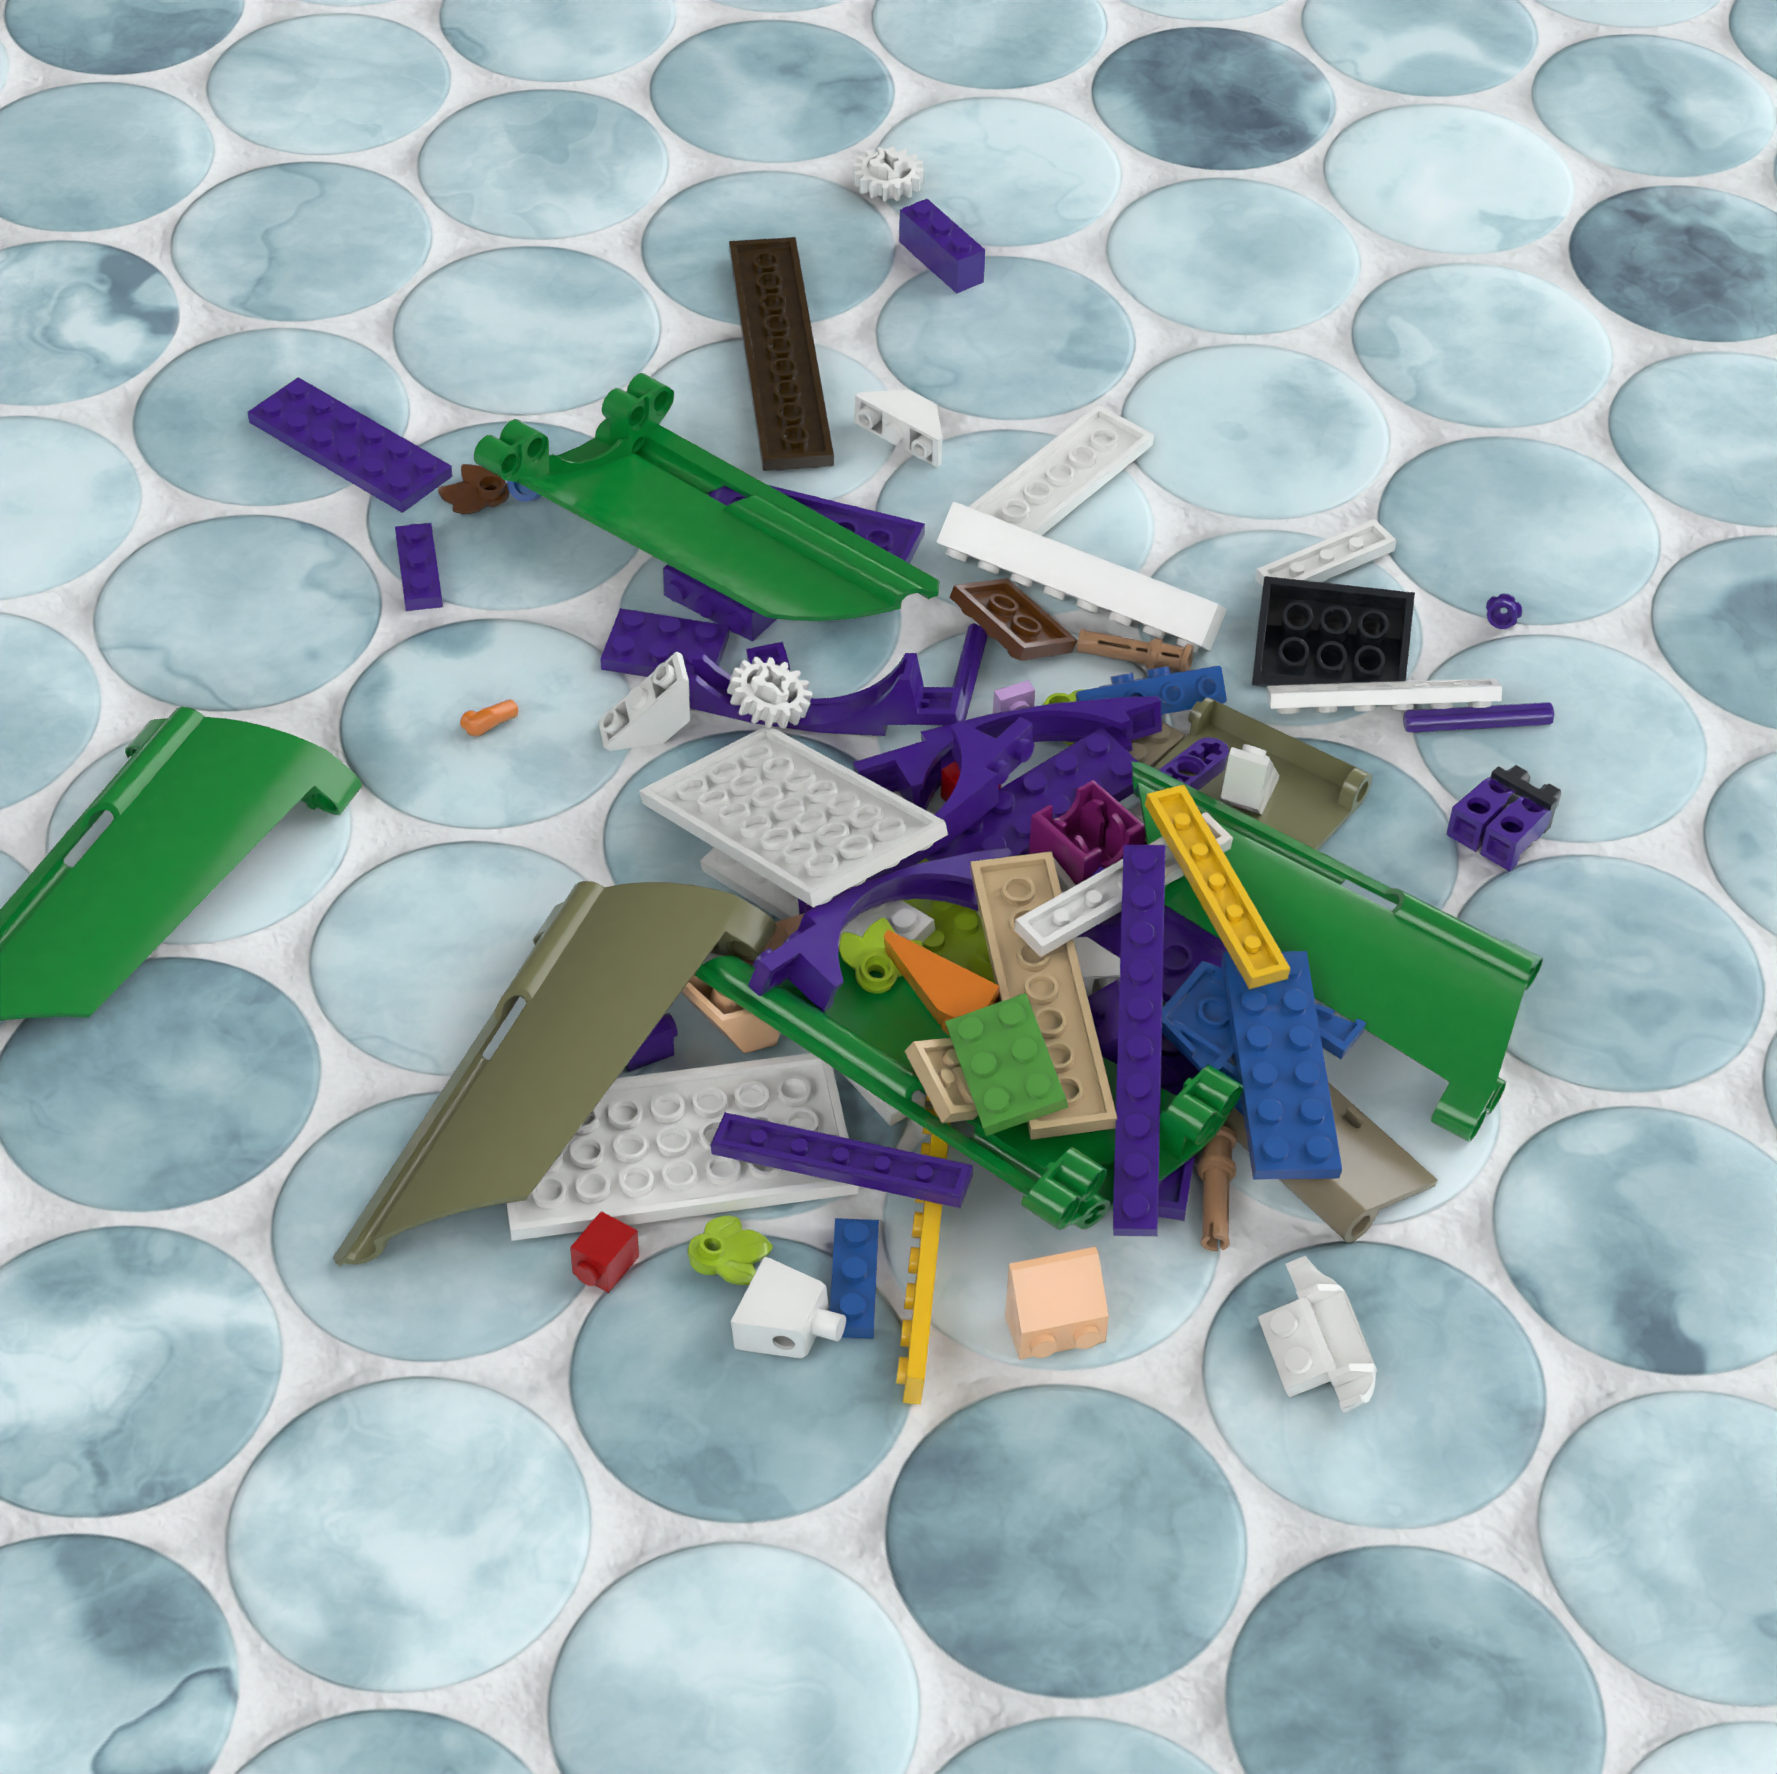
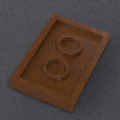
M1008 578L954 585L949 598L961 608L965 615L975 620L988 636L997 640L1007 649L1011 657L1019 661H1026L1028 659L1053 657L1073 652L1077 639Z

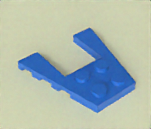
M1202 961L1162 1008V1034L1199 1071L1206 1067L1208 1063L1239 1083L1237 1068L1231 1064L1235 1054L1222 968ZM1316 1003L1322 1048L1341 1060L1364 1032L1366 1022L1356 1019L1354 1023L1334 1015L1335 1010ZM1240 1096L1235 1108L1243 1115Z

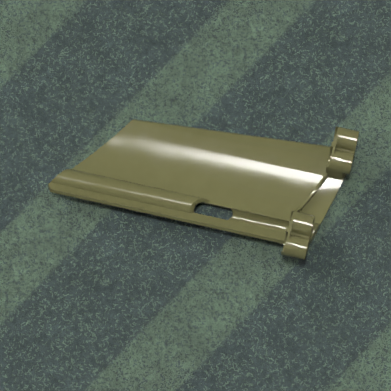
M581 881L575 884L565 901L554 906L533 939L535 947L333 1256L335 1263L339 1266L344 1263L354 1265L367 1263L377 1258L383 1252L393 1236L439 1218L491 1205L526 1201L708 955L712 953L722 956H736L742 960L755 961L765 950L776 931L777 926L772 917L734 894L696 885L669 882H640L603 887L593 881ZM521 996L525 999L526 1005L491 1059L487 1060L482 1054Z

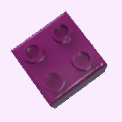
M1094 780L1076 790L1075 801L1064 815L1053 819V807L1048 805L1034 813L1031 817L1029 854L1052 852L1055 860L1075 885L1090 878L1099 866L1106 869L1122 860L1123 845H1144L1145 825Z

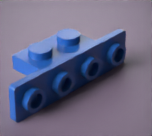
M1169 666L1148 669L1146 670L1147 677L1135 680L1133 673L1111 676L1112 684L1077 691L1075 694L1076 701L1158 696L1161 700V715L1191 710L1196 702H1202L1207 697L1222 704L1227 701L1221 666H1211L1170 673Z

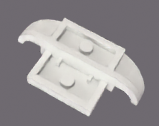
M1306 1255L1286 1263L1299 1299L1258 1316L1286 1393L1290 1398L1331 1381L1338 1396L1340 1408L1344 1414L1368 1403L1373 1395L1376 1372L1378 1371L1345 1290L1332 1278L1321 1273Z

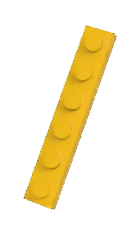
M1185 785L1148 793L1145 801L1146 808L1248 988L1252 989L1288 979L1290 967Z

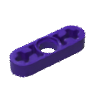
M1202 738L1160 768L1159 771L1200 790L1225 770L1229 748L1219 739ZM1179 771H1189L1196 774V776L1183 775Z

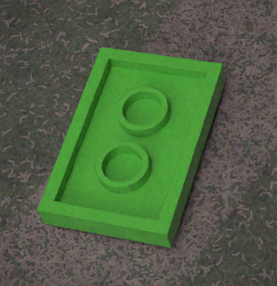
M1026 993L945 1021L986 1136L1068 1108L1065 1094Z

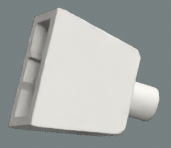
M764 1257L730 1322L735 1349L803 1358L808 1355L817 1336L838 1342L845 1329L846 1317L845 1315L828 1311L827 1288L823 1282L771 1258Z

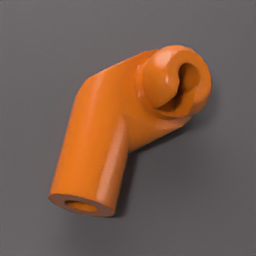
M508 699L481 709L478 712L469 710L462 715L460 725L466 730L468 735L481 736L500 723L517 717L518 706L513 700Z

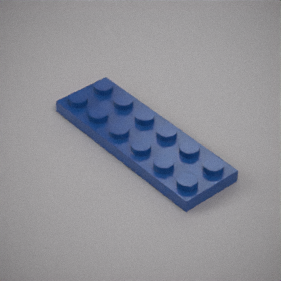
M1307 951L1281 952L1290 967L1288 979L1252 989L1248 988L1230 954L1224 952L1221 965L1238 1081L1243 1086L1241 1102L1253 1180L1339 1178L1342 1172V1163Z

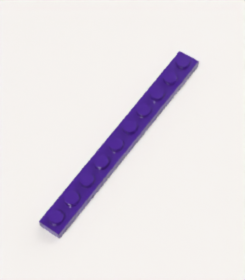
M1123 845L1113 1236L1158 1237L1165 845Z

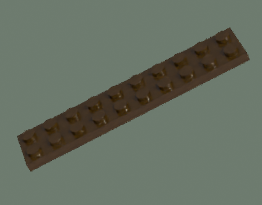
M796 237L729 241V255L762 469L767 471L834 466V452Z

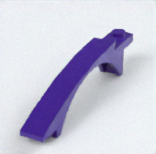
M905 653L891 673L866 689L832 698H811L805 718L801 717L797 725L788 721L786 728L816 733L885 736L888 725H948L959 720L964 702L962 687H924L917 653ZM693 654L691 659L693 665H685L689 681L690 709L752 723V715L749 713L740 715L741 705H731L730 703L732 695L727 693V689L732 675L717 666L705 654ZM759 720L755 724L765 725V721ZM773 722L772 726L780 727L777 722Z
M1158 696L1120 697L1053 703L988 714L961 721L997 739L1021 717L1033 723V742H1078L1103 727L1128 752L1133 751L1130 741L1162 731L1161 700ZM955 723L921 731L922 742L853 762L854 772L891 792L899 791L905 800L927 811L932 797L941 786L942 769L955 761L952 756L954 736L951 733V726Z
M1019 717L997 739L959 720L951 726V733L954 736L952 756L959 768L960 776L947 802L934 814L945 821L948 835L934 842L930 848L917 851L900 860L898 865L867 878L865 882L921 862L952 842L999 803L998 785L1003 784L1009 777V774L1022 762L1028 761L1033 754L1035 747L1033 742V723ZM798 898L799 915L814 908Z
M1008 848L971 852L919 863L850 888L833 897L829 902L805 912L797 931L792 933L782 946L774 951L771 948L763 951L753 963L755 970L748 986L760 997L789 979L822 1012H825L832 1007L836 992L844 982L839 966L838 943L840 932L849 922L873 907L909 899L944 901L979 911L970 873V862L1011 857L1013 853Z

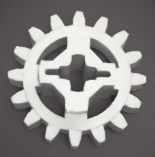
M891 146L889 149L877 147L876 153L867 150L865 157L858 156L857 163L853 165L854 186L860 187L861 194L870 192L871 199L882 196L883 201L888 199L900 201L901 195L910 198L912 197V191L919 192L920 185L924 184L923 161H917L916 154L908 156L907 149H903L900 152L895 151L894 146Z
M754 657L752 664L743 660L739 668L735 667L727 689V693L732 695L731 705H741L740 715L749 713L752 715V723L755 724L759 720H763L767 728H771L773 722H777L782 729L786 728L788 721L797 725L801 717L805 718L813 694L807 690L809 682L807 680H799L801 674L799 670L790 672L787 670L788 663L784 662L780 666L775 665V661L771 657H769L767 663H763L758 657Z

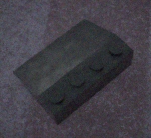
M1264 576L1252 685L1267 687L1278 685L1406 681L1415 592Z

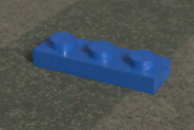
M835 1218L830 1311L845 1315L846 1317L845 1329L841 1338L874 1339L879 1220Z

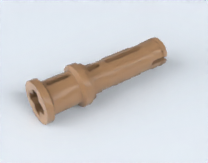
M1081 629L1077 642V653H1088L1146 664L1147 669L1169 666L1170 671L1184 672L1191 669L1194 645L1187 644L1185 647L1165 644L1159 638L1151 639L1150 642H1144Z
M1222 1126L1216 1136L1202 1148V1159L1197 1165L1198 1175L1203 1180L1201 1245L1209 1251H1218V1239H1220V1248L1222 1250L1227 1249L1230 1245L1229 1188L1230 1181L1233 1180L1236 1174V1164L1232 1160V1149L1236 1146L1237 1136L1232 1129L1226 1126Z

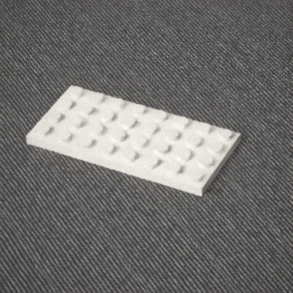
M765 726L639 790L642 804L812 907L829 902L833 896L850 887L863 884L867 878L884 869L898 865L900 860L917 851L930 848L934 842L948 835L944 820L773 727L767 728Z
M812 1053L617 1078L526 1201L506 1203L511 1241L582 1232L601 1211L627 1225L859 1194V1186L712 1155L710 1144L725 1112L849 1139L833 1067Z

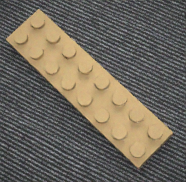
M1052 852L970 862L971 878L995 984L999 985V1002L1024 993L1027 994L1068 1103V1108L1028 1121L1030 1139L1115 1129L1117 1115L1074 940L1072 939L1040 957L1014 931L1017 918L1062 894Z

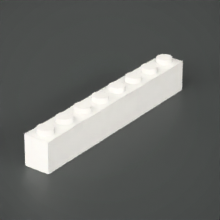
M954 501L937 539V543L947 548L945 555L962 562H966L967 557H971L979 561L978 568L998 575L1000 569L1012 573L1011 581L1028 588L1031 587L1032 582L1045 586L1042 593L1061 601L1064 600L1065 595L1078 599L1075 606L1096 614L1098 608L1111 612L1110 620L1128 627L1131 621L1144 625L1142 632L1163 640L1165 634L1178 638L1177 646L1194 645V653H1197L1199 647L1208 651L1211 650L1227 611L1226 608L1218 603Z

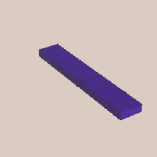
M726 1112L710 1144L712 1155L961 1208L973 1177V1165Z

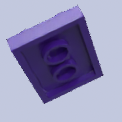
M620 608L600 658L601 670L648 677L676 651L682 654L685 665H693L691 660L693 654H705L719 666L729 639V626Z

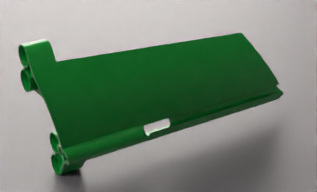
M639 373L633 377L627 387V391L615 388L607 394L601 409L603 416L607 419L599 424L596 429L595 438L559 455H549L548 437L518 419H513L503 428L500 439L493 435H487L478 442L474 451L475 463L498 477L527 487L564 509L767 618L793 621L845 620L901 609L903 599L911 594L918 593L927 599L936 597L939 594L940 582L938 579L659 425L673 404L674 390L644 373ZM727 486L746 498L726 506L707 494Z
M188 707L176 708L169 718L150 720L125 748L126 756L129 759L0 909V1021L44 1017L89 1018L300 800L307 803L310 809L315 810L317 807L330 814L340 816L362 788L360 779L328 750L292 734L267 726L227 718L205 717L195 709ZM105 810L109 811L113 815L114 820L74 867L67 866L63 859Z
M1132 762L1133 790L1135 796L1140 799L1147 845L1163 837L1145 806L1147 794L1185 785L1200 813L1207 812L1233 837L1231 849L1225 851L1224 854L1280 951H1307L1314 998L1351 1022L1355 1023L1356 1019L1366 1022L1364 1030L1448 1081L1449 1084L1434 1110L1431 1122L1471 1142L1478 1133L1486 1114L1490 1115L1505 1090L1507 1082L1499 1078V1073L1524 990H1528L1534 982L1541 968L1543 958L1506 939L1501 941L1400 889L1391 888L1145 763ZM1185 875L1165 886V906L1221 940ZM1347 879L1397 906L1391 911L1341 885Z
M838 952L839 966L844 982L836 992L832 1007L822 1012L789 979L759 997L748 986L755 968L736 956L713 958L702 964L696 971L695 976L1023 1193L1021 1205L1057 1230L1065 1229L1073 1224L1082 1230L1088 1229L1098 1223L1107 1211L1113 1209L1116 1128L1031 1140L1028 1125L1025 1122L986 1136L979 1115H977L973 1120H965L975 1127L973 1136L968 1138L947 1123H942L938 1117L912 1101V1095L917 1090L925 1095L927 1094L905 1050L914 1041L950 1038V1036L942 1030V1025L937 1023L903 976L897 977L893 987L886 992H868L857 983L855 970L843 961L840 952ZM879 971L869 972L871 977H883ZM1102 1057L1116 1111L1117 1064ZM1208 1063L1193 1080L1188 1078L1184 1082L1183 1090L1178 1096L1161 1088L1159 1182L1187 1162L1216 1136L1242 1094L1243 1086Z

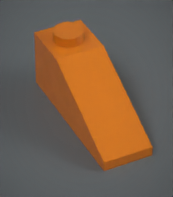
M890 930L886 931L883 936L886 954L892 959L895 966L937 1023L942 1025L941 1028L946 1034L949 1035L945 1021L999 1003V985Z

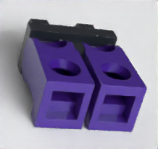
M1517 765L1507 771L1498 766L1492 771L1491 777L1484 779L1452 807L1446 835L1475 852L1481 847L1480 855L1510 872L1518 864L1519 857L1525 849L1551 828L1554 813L1559 805L1562 792L1550 783L1544 784L1540 789L1529 783L1531 777L1528 771Z

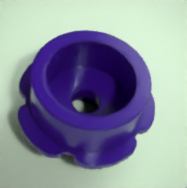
M1501 593L1498 597L1492 596L1486 603L1487 619L1495 628H1510L1522 616L1521 604L1516 602L1514 596ZM1501 608H1506L1507 612H1502Z

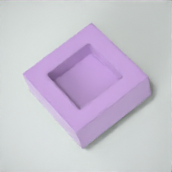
M1027 680L995 690L993 714L1034 707L1035 689L1030 681Z

